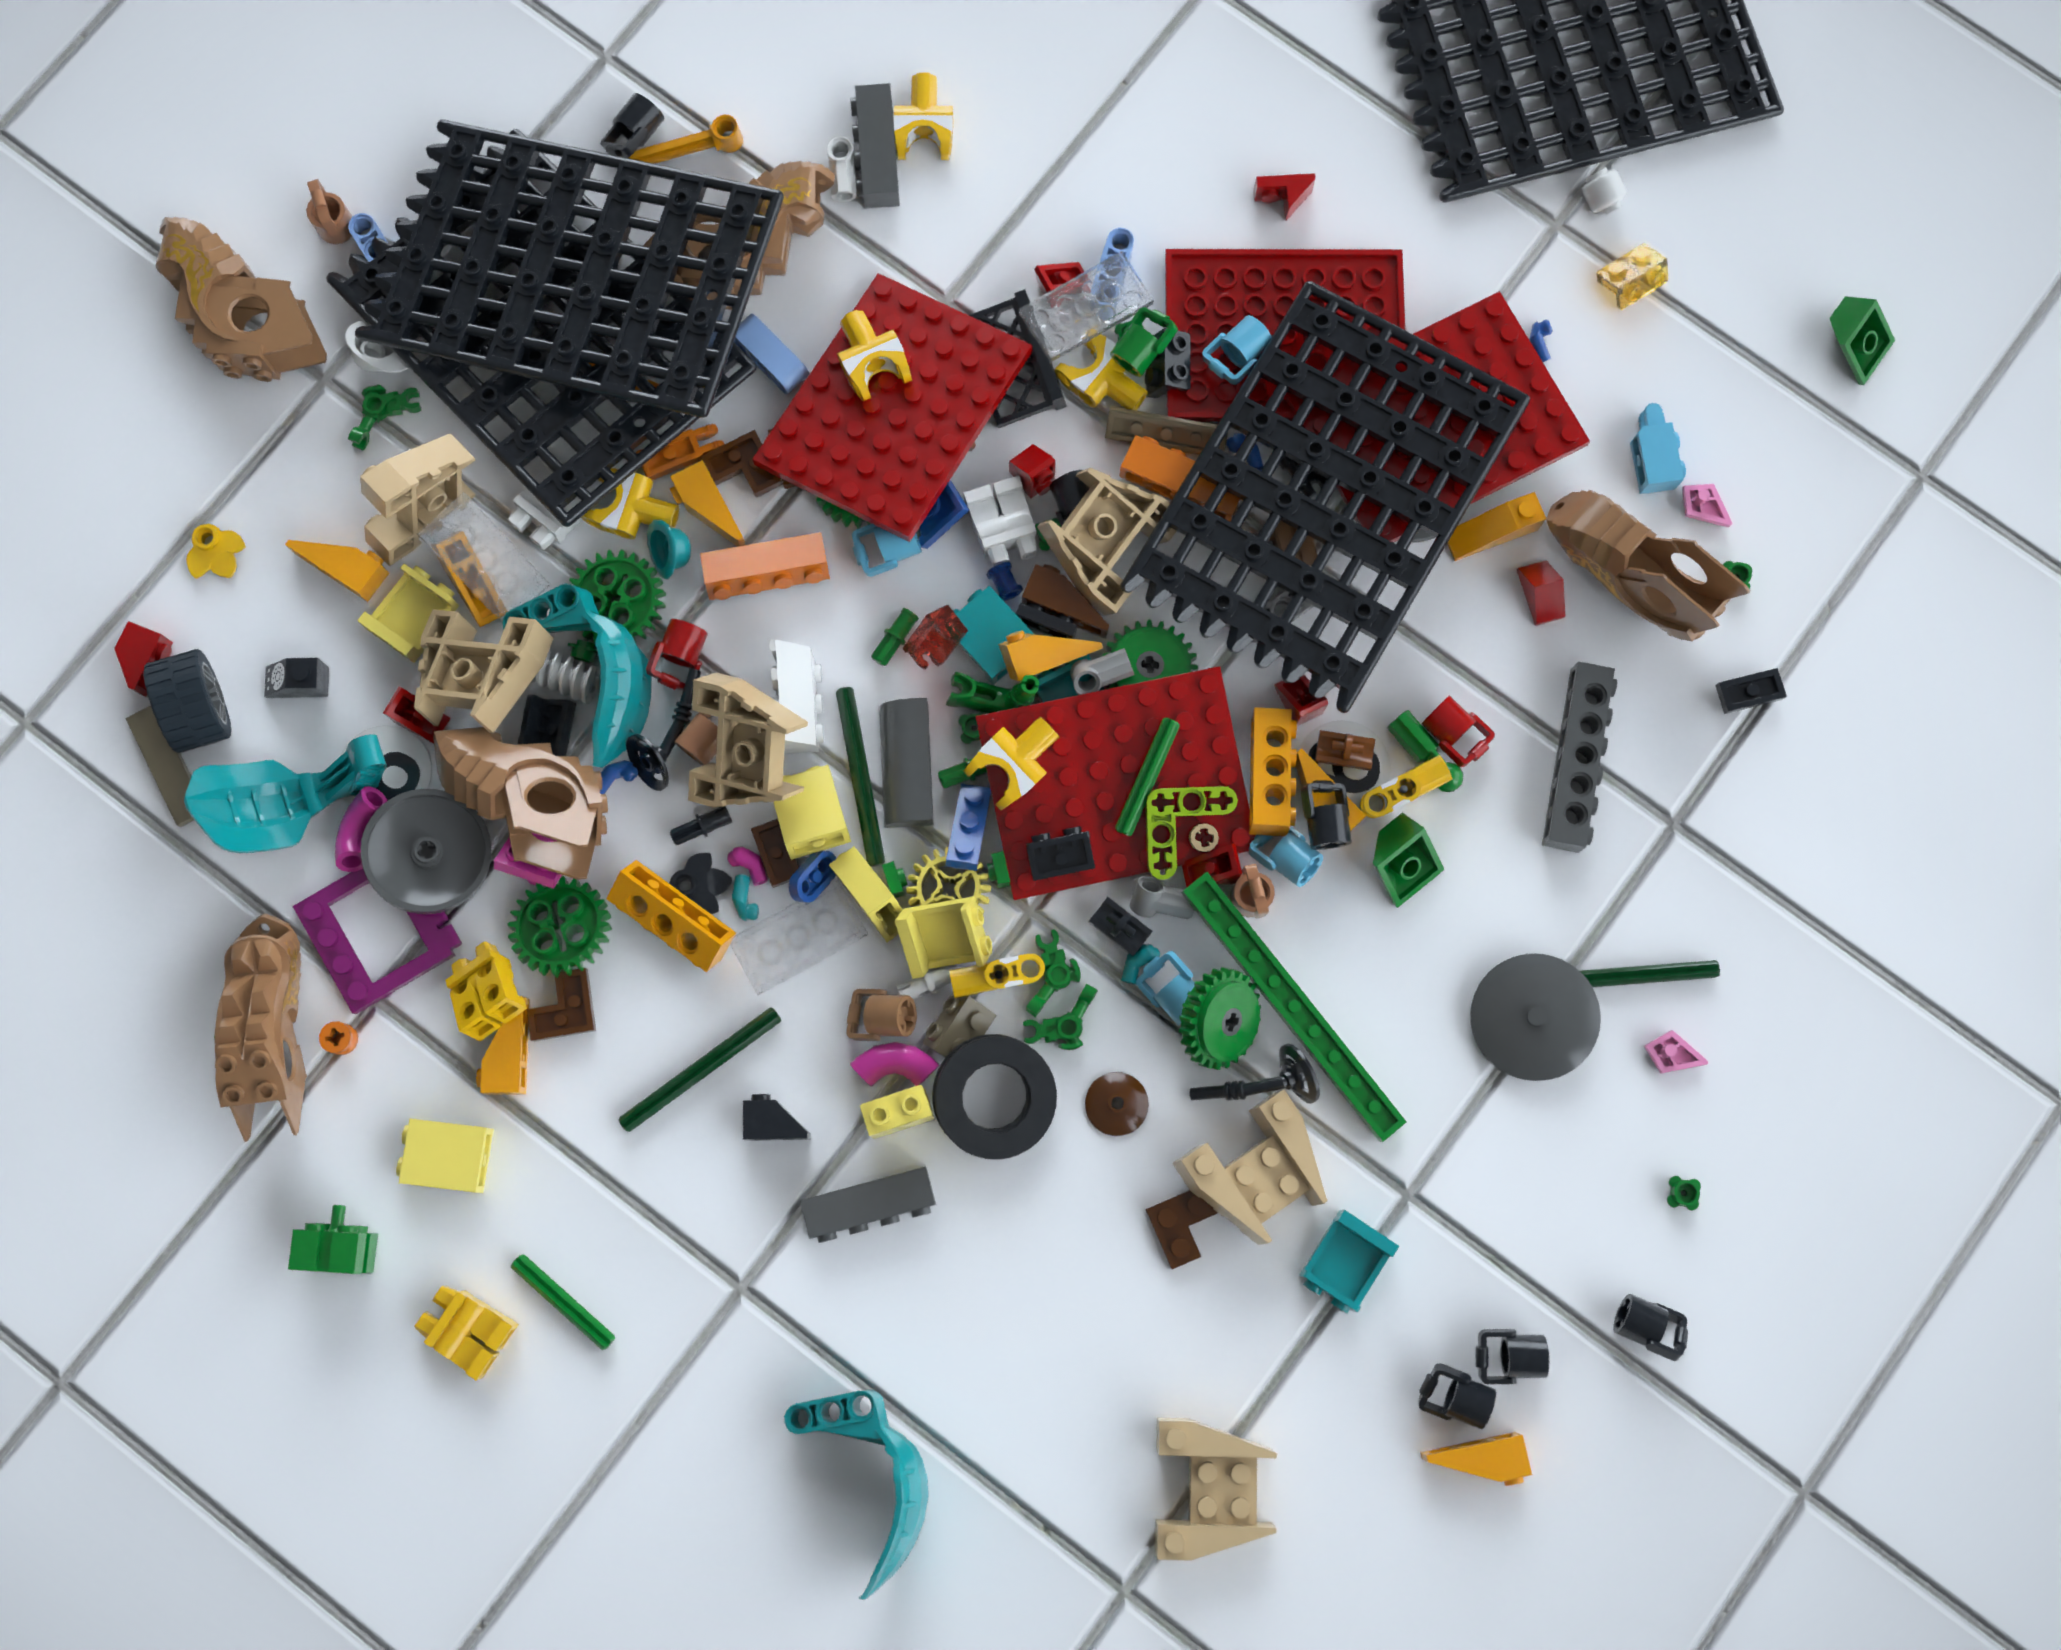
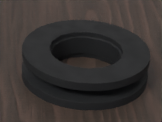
M986 1034L964 1041L945 1057L934 1079L932 1103L940 1127L954 1144L973 1156L997 1160L1011 1158L1027 1151L1044 1136L1055 1114L1057 1090L1048 1064L1033 1048L1010 1036ZM1002 1064L1013 1068L1021 1076L1025 1085L1026 1101L1022 1112L1012 1123L1002 1128L987 1129L976 1125L968 1118L963 1107V1090L967 1080L976 1070L986 1065Z

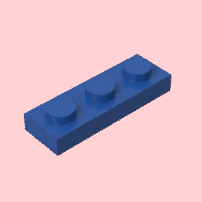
M961 783L946 857L947 867L977 871L991 798L990 788Z

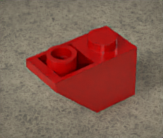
M1032 444L1009 461V472L1013 477L1020 476L1023 490L1032 499L1037 494L1042 496L1050 491V484L1055 480L1056 460L1050 454Z
M130 621L127 622L114 650L128 688L141 696L147 697L143 674L144 666L146 663L170 657L173 642L160 633Z

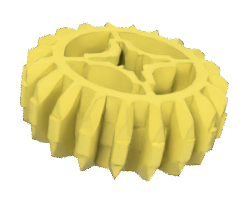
M948 847L945 848L946 856L940 857L938 849H934L933 855L935 859L932 861L926 854L923 855L922 860L926 866L922 867L917 863L913 865L914 870L919 873V876L908 875V881L916 884V886L906 887L908 894H916V896L908 900L910 906L918 904L922 906L955 900L953 895L948 896L947 893L945 896L942 894L944 890L941 879L945 884H955L954 892L956 899L962 898L960 895L961 889L966 886V882L973 879L975 884L974 898L977 907L979 903L985 905L990 902L988 897L981 895V893L991 892L990 885L981 884L989 879V874L982 873L978 875L984 867L982 862L978 863L977 871L963 869L965 872L955 876L945 875L939 869L946 866ZM931 874L937 883V888L931 894V897L925 901L923 898V886L925 880Z

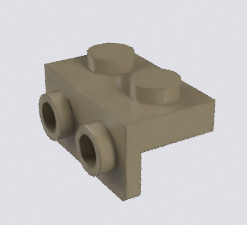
M953 994L945 1001L943 1011L936 1022H933L927 1029L923 1044L946 1057L964 1041L985 1035L997 1015L970 996L954 998Z

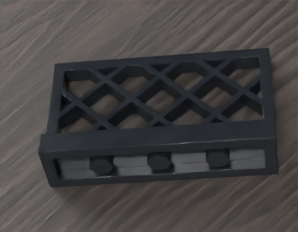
M1025 289L1014 293L1015 298L969 315L993 327L1000 328L1012 336L1016 335L1023 338L1025 342L1032 345L1033 352L1026 363L1033 365L1035 370L1029 381L1019 376L1015 378V381L1026 385L1020 400L1005 394L993 412L998 429L1055 408L1057 411L1067 407ZM1014 309L1016 317L1011 327L997 322L1002 312ZM1018 324L1020 326L1021 332L1016 330ZM1036 378H1038L1040 385L1034 383ZM1031 388L1042 392L1045 398V402L1034 406L1026 403L1025 400ZM1003 399L1017 404L1013 414L1001 418L998 409Z

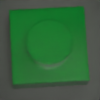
M1004 851L992 853V863H987L990 882L997 881L998 889L1010 887Z
M894 861L883 864L882 868L890 892L895 898L905 896L902 887L907 886L908 883L903 868L896 869Z

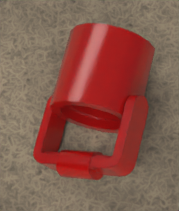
M670 619L662 642L658 641L654 646L646 667L647 674L656 678L657 682L673 690L679 689L683 691L685 683L670 674L655 670L658 660L661 657L682 667L700 670L702 661L698 659L708 633L692 623L679 619Z
M1450 695L1421 723L1440 742V749L1459 767L1467 766L1472 760L1477 761L1489 749L1488 744L1495 737L1494 731L1475 713H1468ZM1474 725L1486 738L1480 740L1467 753L1468 756L1464 758L1452 746Z

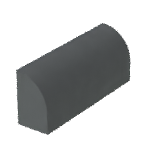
M927 698L898 699L885 702L879 706L884 828L934 825Z

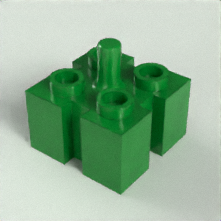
M333 1205L330 1224L305 1223V1229H293L288 1270L346 1274L374 1273L378 1233H368V1226L344 1225L346 1206Z

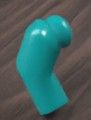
M739 874L735 876L733 904L740 919L747 921V919L756 920L759 916V906L756 903L749 904L748 902L750 877Z
M1143 944L1134 957L1128 954L1121 981L1136 984L1140 967L1152 961L1156 956L1160 957L1158 948L1153 947L1151 944Z

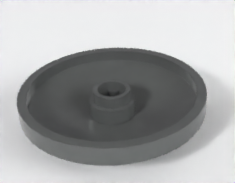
M438 789L411 790L385 802L370 818L361 841L362 866L372 888L392 906L416 914L441 913L463 904L481 887L491 864V839L483 818L478 815L476 810L467 808L465 803L455 801L454 795Z
M1534 953L1509 958L1486 974L1479 983L1472 999L1470 1023L1479 1049L1496 1068L1519 1079L1544 1081L1558 1078L1571 1072L1588 1057L1599 1035L1601 1014L1593 987L1577 968L1560 958Z

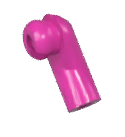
M743 846L735 847L733 851L728 853L727 860L729 864L733 867L742 866L747 868L754 886L768 882L759 854Z

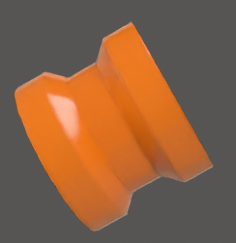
M334 1021L326 1024L321 1029L319 1042L321 1047L327 1052L346 1055L356 1048L358 1034L351 1025Z

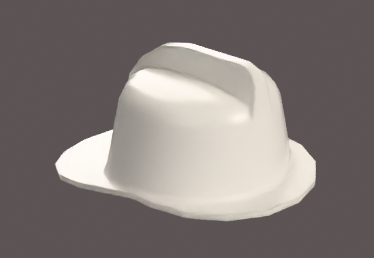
M365 321L355 322L347 328L345 334L347 346L351 350L353 360L362 369L371 372L395 373L409 368L390 346L356 338V328L369 326Z

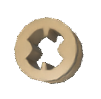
M1198 824L1189 833V842L1197 851H1210L1218 843V832L1209 824ZM1203 828L1206 829L1207 834L1212 835L1211 842L1207 841L1208 845L1205 847L1201 846V841H1196L1195 839L1196 833L1201 834L1200 829Z

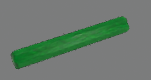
M1163 718L1115 826V830L1121 834L1131 836L1145 807L1147 797L1152 791L1180 727V724L1175 720Z
M519 1255L513 1261L511 1269L601 1350H606L614 1342V1334L526 1255Z

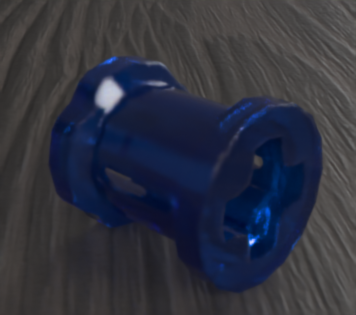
M1010 562L998 564L988 570L986 574L988 579H992L999 593L998 595L1003 601H1008L1023 591L1022 585L1017 584L1011 571L1012 565Z

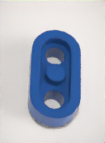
M820 851L811 854L795 871L789 880V893L793 900L796 902H813L835 878L836 875L829 866L830 863L836 860V856L832 852Z

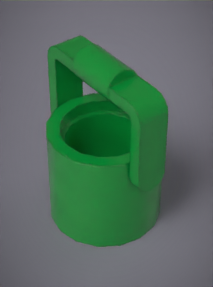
M1142 307L1125 328L1123 336L1110 352V356L1118 365L1132 375L1142 377L1156 356L1162 353L1173 339L1178 328L1168 315L1157 310L1152 311ZM1146 317L1162 327H1167L1159 340L1140 326Z

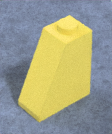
M853 846L847 852L841 853L829 866L886 943H888L898 935L895 920L903 909L855 846Z

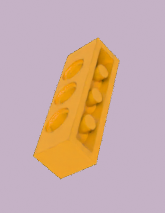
M1254 707L1251 717L1249 835L1286 836L1290 826H1295L1296 807H1291V797L1296 795V778H1291V768L1296 767L1297 751L1296 749H1291V739H1296L1297 721L1292 720V709ZM1275 739L1280 742L1281 746L1273 747L1267 743V740ZM1276 768L1280 771L1281 775L1272 776L1266 769ZM1275 797L1281 804L1271 805L1266 801V798Z
M637 860L619 872L606 898L620 911L640 923L644 929L655 934L670 948L678 951L705 972H708L722 960L736 935L735 931Z

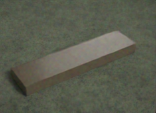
M1110 406L1105 438L1132 443L1135 435L1142 438L1143 436H1148L1167 449L1175 448L1182 452L1200 455L1217 425ZM1228 432L1218 447L1222 451H1225Z
M151 706L125 718L176 825L182 827L194 821L184 803L191 774L181 753L173 751L168 745L158 726Z

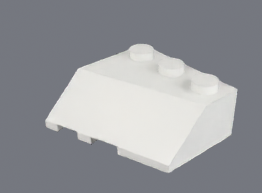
M775 639L769 640V651L772 652L777 666H772L771 681L777 696L773 697V699L808 721L807 727L785 734L784 754L819 752V743H824L823 724H818V713L823 712L822 694H817V683H822L821 664H816L810 646Z

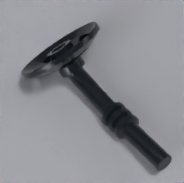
M689 669L679 702H676L678 708H674L676 715H672L674 721L660 747H655L647 738L639 734H633L627 739L626 750L630 762L638 769V776L653 790L662 791L668 786L669 775L665 763L675 746L674 741L682 733L685 725L690 723L688 717L692 716L690 710H692L693 680L700 678L701 671L697 669ZM639 741H643V742L647 743L648 745L644 746V745H643L642 743H640ZM655 773H661L663 780L656 779L654 777Z
M1285 1044L1279 1050V1062L1282 1071L1279 1077L1249 1083L1241 1080L1239 1082L1232 1081V1083L1225 1082L1224 1085L1190 1088L1189 1094L1192 1101L1226 1098L1227 1101H1231L1232 1099L1239 1100V1097L1241 1100H1244L1246 1096L1286 1088L1288 1090L1291 1089L1304 1102L1312 1104L1319 1099L1320 1088L1317 1076L1306 1056L1296 1046ZM1305 1081H1307L1308 1089L1304 1087Z

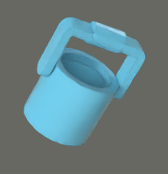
M1248 315L1230 332L1218 335L1203 350V361L1221 379H1226L1232 385L1239 384L1251 372L1272 336L1258 319ZM1220 345L1229 360L1241 368L1236 375L1230 372V369L1218 359L1211 356Z
M874 524L859 528L852 533L854 542L852 549L857 564L862 566L863 571L868 577L894 569L898 566V561L922 553L916 533L910 542ZM874 532L886 563L870 568L868 564L869 559L864 544H861L860 537Z
M1291 826L1288 834L1275 846L1270 857L1266 856L1258 848L1264 846L1274 836L1256 835L1250 843L1249 855L1268 870L1273 871L1275 869L1298 887L1308 883L1322 864L1323 855L1317 850L1311 849V846L1305 842V837Z
M1168 951L1161 957L1156 956L1143 968L1144 973L1137 978L1136 985L1155 1007L1159 1008L1161 1006L1176 1025L1179 1026L1181 1025L1179 1017L1182 1014V1005L1185 1003L1188 991L1191 992L1195 987V982L1191 979L1193 973L1176 953ZM1169 960L1180 974L1156 994L1145 980L1149 977L1152 978L1165 966V962Z

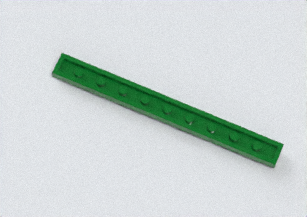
M1208 872L1204 873L1185 888L1181 894L1244 973L1250 977L1252 983L1256 984V988L1378 1141L1384 1142L1407 1122L1210 874Z

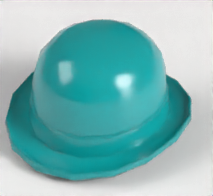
M653 520L649 524L646 535L650 557L660 577L668 580L673 575L674 569L684 567L690 560L691 544L689 538L682 530L670 528L663 520Z

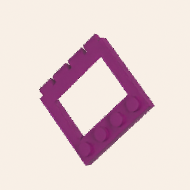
M364 869L350 872L293 906L353 1014L360 1013L456 956L453 950L462 945L452 924L440 929L439 926L449 920L445 912L435 914L407 912L428 951L372 983L329 907L369 884Z

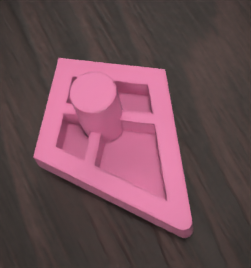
M1714 484L1684 485L1682 487L1686 517L1724 527L1732 525L1729 514Z
M1673 1030L1644 1045L1660 1074L1708 1064V1060Z

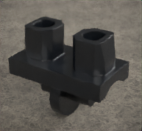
M1109 897L1105 899L1088 921V923L1132 957H1134L1153 932Z

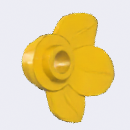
M212 524L200 525L192 533L193 547L186 557L188 570L195 579L200 578L209 570L220 577L231 578L237 568L234 554L245 549L246 545L241 536L232 530L221 531ZM213 536V540L209 544H205V539Z

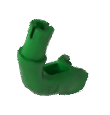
M955 672L951 677V685L957 687L960 693L952 692L946 701V705L950 707H966L984 713H994L1028 706L1033 702L1035 694L1039 689V680L1033 675H1026L1020 683L1012 688H1003L976 681L966 674Z

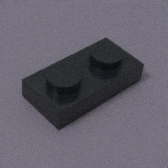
M1028 603V605L1019 604L1016 615L1027 627L1049 636L1075 638L1077 625L1073 624V620L1061 614H1057L1055 617L1045 613L1044 608L1034 603Z
M1778 668L1719 682L1715 685L1724 714L1780 701L1787 697Z

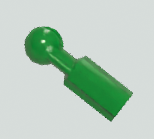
M1409 710L1403 712L1388 725L1387 729L1416 763L1426 762L1440 755L1437 752L1439 744ZM1445 761L1453 780L1441 785L1438 789L1442 792H1454L1462 785L1464 773L1457 764Z

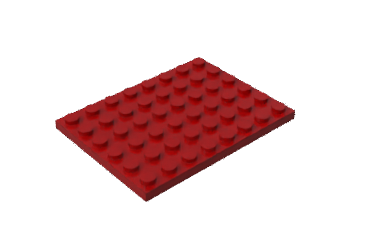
M1166 249V315L1175 323L1178 331L1190 334L1191 388L1186 392L1171 389L1167 392V416L1198 422H1220L1247 376L1236 385H1232L1226 379H1221L1203 361V350L1221 333L1227 334L1248 315L1258 319L1273 336L1307 281H1312L1405 330L1403 249ZM1312 295L1309 298L1310 301L1323 308L1327 305V303ZM1339 309L1335 313L1350 322L1354 318ZM1365 323L1362 326L1363 329L1377 336L1380 333L1379 330ZM1290 329L1279 349L1295 357L1306 336ZM1392 337L1389 340L1392 344L1398 341ZM1317 343L1305 363L1322 371L1333 351ZM1221 345L1211 354L1213 358L1218 359L1229 368L1230 372L1234 375L1241 370V368L1229 360L1223 352ZM1344 357L1336 371L1354 362ZM1260 378L1249 399L1265 406L1277 386ZM1287 392L1275 413L1291 421L1294 413L1286 401L1287 395L1291 394Z
M878 273L853 311L858 310L865 313L876 337L894 330L903 347L912 381L904 384L901 378L898 379L891 372H878L871 377L868 383L871 398L862 401L850 386L837 357V353L851 348L841 327L752 460L755 466L910 542L1026 363L1033 349L1031 344Z
M1500 291L1413 333V335L1526 393L1530 397L1529 405L1471 504L1589 445L1590 439ZM1399 341L1393 343L1403 350L1407 347V345ZM1417 352L1415 355L1430 364L1434 361V359L1420 352ZM1354 362L1336 371L1332 377L1348 385L1360 365ZM1402 363L1395 366L1399 372L1407 370L1406 365ZM1444 366L1442 369L1456 378H1459L1461 375L1447 366ZM1370 371L1359 392L1375 400L1387 379ZM1474 380L1470 382V385L1486 393L1487 387ZM1397 385L1386 406L1402 414L1414 393ZM1293 394L1287 395L1286 401L1295 415L1303 400ZM1500 394L1496 398L1512 407L1515 404L1514 401ZM1424 400L1413 420L1429 428L1441 408ZM1314 406L1302 427L1318 435L1330 414ZM1451 414L1440 435L1456 443L1468 422ZM1341 420L1329 442L1345 450L1357 428ZM1479 428L1467 449L1484 457L1495 436ZM1368 435L1356 456L1372 464L1384 443ZM1395 449L1383 471L1399 479L1411 457ZM1422 464L1410 485L1427 493L1439 472ZM1449 478L1438 500L1454 508L1466 487ZM1338 485L1336 488L1347 506L1354 493ZM1365 499L1354 520L1357 524L1369 529L1381 508ZM1392 514L1380 536L1394 543L1400 539L1408 522Z
M1220 666L976 716L982 747L1003 727L1017 739L1039 717L1045 720L1059 736L1036 759L1047 773L1027 793L1001 811L995 804L1005 796L1004 792L1008 787V776L999 766H986L1013 900L1149 872L1147 867L1145 807L1131 836L1117 832L1115 826L1163 718L1175 720L1180 724V727L1152 791L1160 788L1224 786L1231 788L1236 793L1238 799L1236 808L1229 814L1175 816L1177 866L1185 865L1186 860L1229 844L1236 845L1237 853L1249 851L1250 843L1254 840L1255 835H1249L1250 808ZM1204 791L1206 797L1205 811H1210L1208 804H1219L1221 810H1225V805L1231 803L1230 797H1225L1224 792H1220V797L1208 798L1209 791ZM1178 792L1172 793L1174 799H1163L1162 794H1157V799L1151 802L1152 806H1157L1158 812H1162L1163 806L1174 805L1173 812H1179L1176 803ZM1190 792L1184 796L1183 806L1185 809L1194 811L1199 807L1200 799L1197 794ZM1205 823L1216 829L1219 839L1215 848L1210 851L1201 852L1191 846L1189 833L1194 826ZM1158 825L1154 828L1152 836L1157 843H1165L1169 839L1170 832L1166 826ZM1081 826L1082 832L1089 831L1095 864L1094 869L1033 881L1025 845L1032 842L1031 836L1050 832L1051 838L1063 836L1062 830ZM1203 828L1200 829L1201 834L1196 833L1195 839L1196 841H1201V846L1205 847L1208 845L1207 841L1211 842L1212 835L1207 834L1206 829ZM1152 847V853L1159 852L1160 858L1159 862L1154 863V869L1170 868V862H1165L1164 852L1171 853V847Z

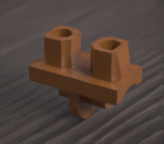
M1320 730L1315 762L1370 771L1372 769L1376 739Z

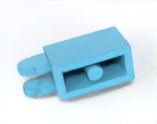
M1653 402L1649 403L1639 415L1640 430L1630 442L1640 494L1675 490L1686 476V466L1683 460L1680 461L1678 451L1680 448L1679 434L1674 432L1673 422H1665L1662 406Z

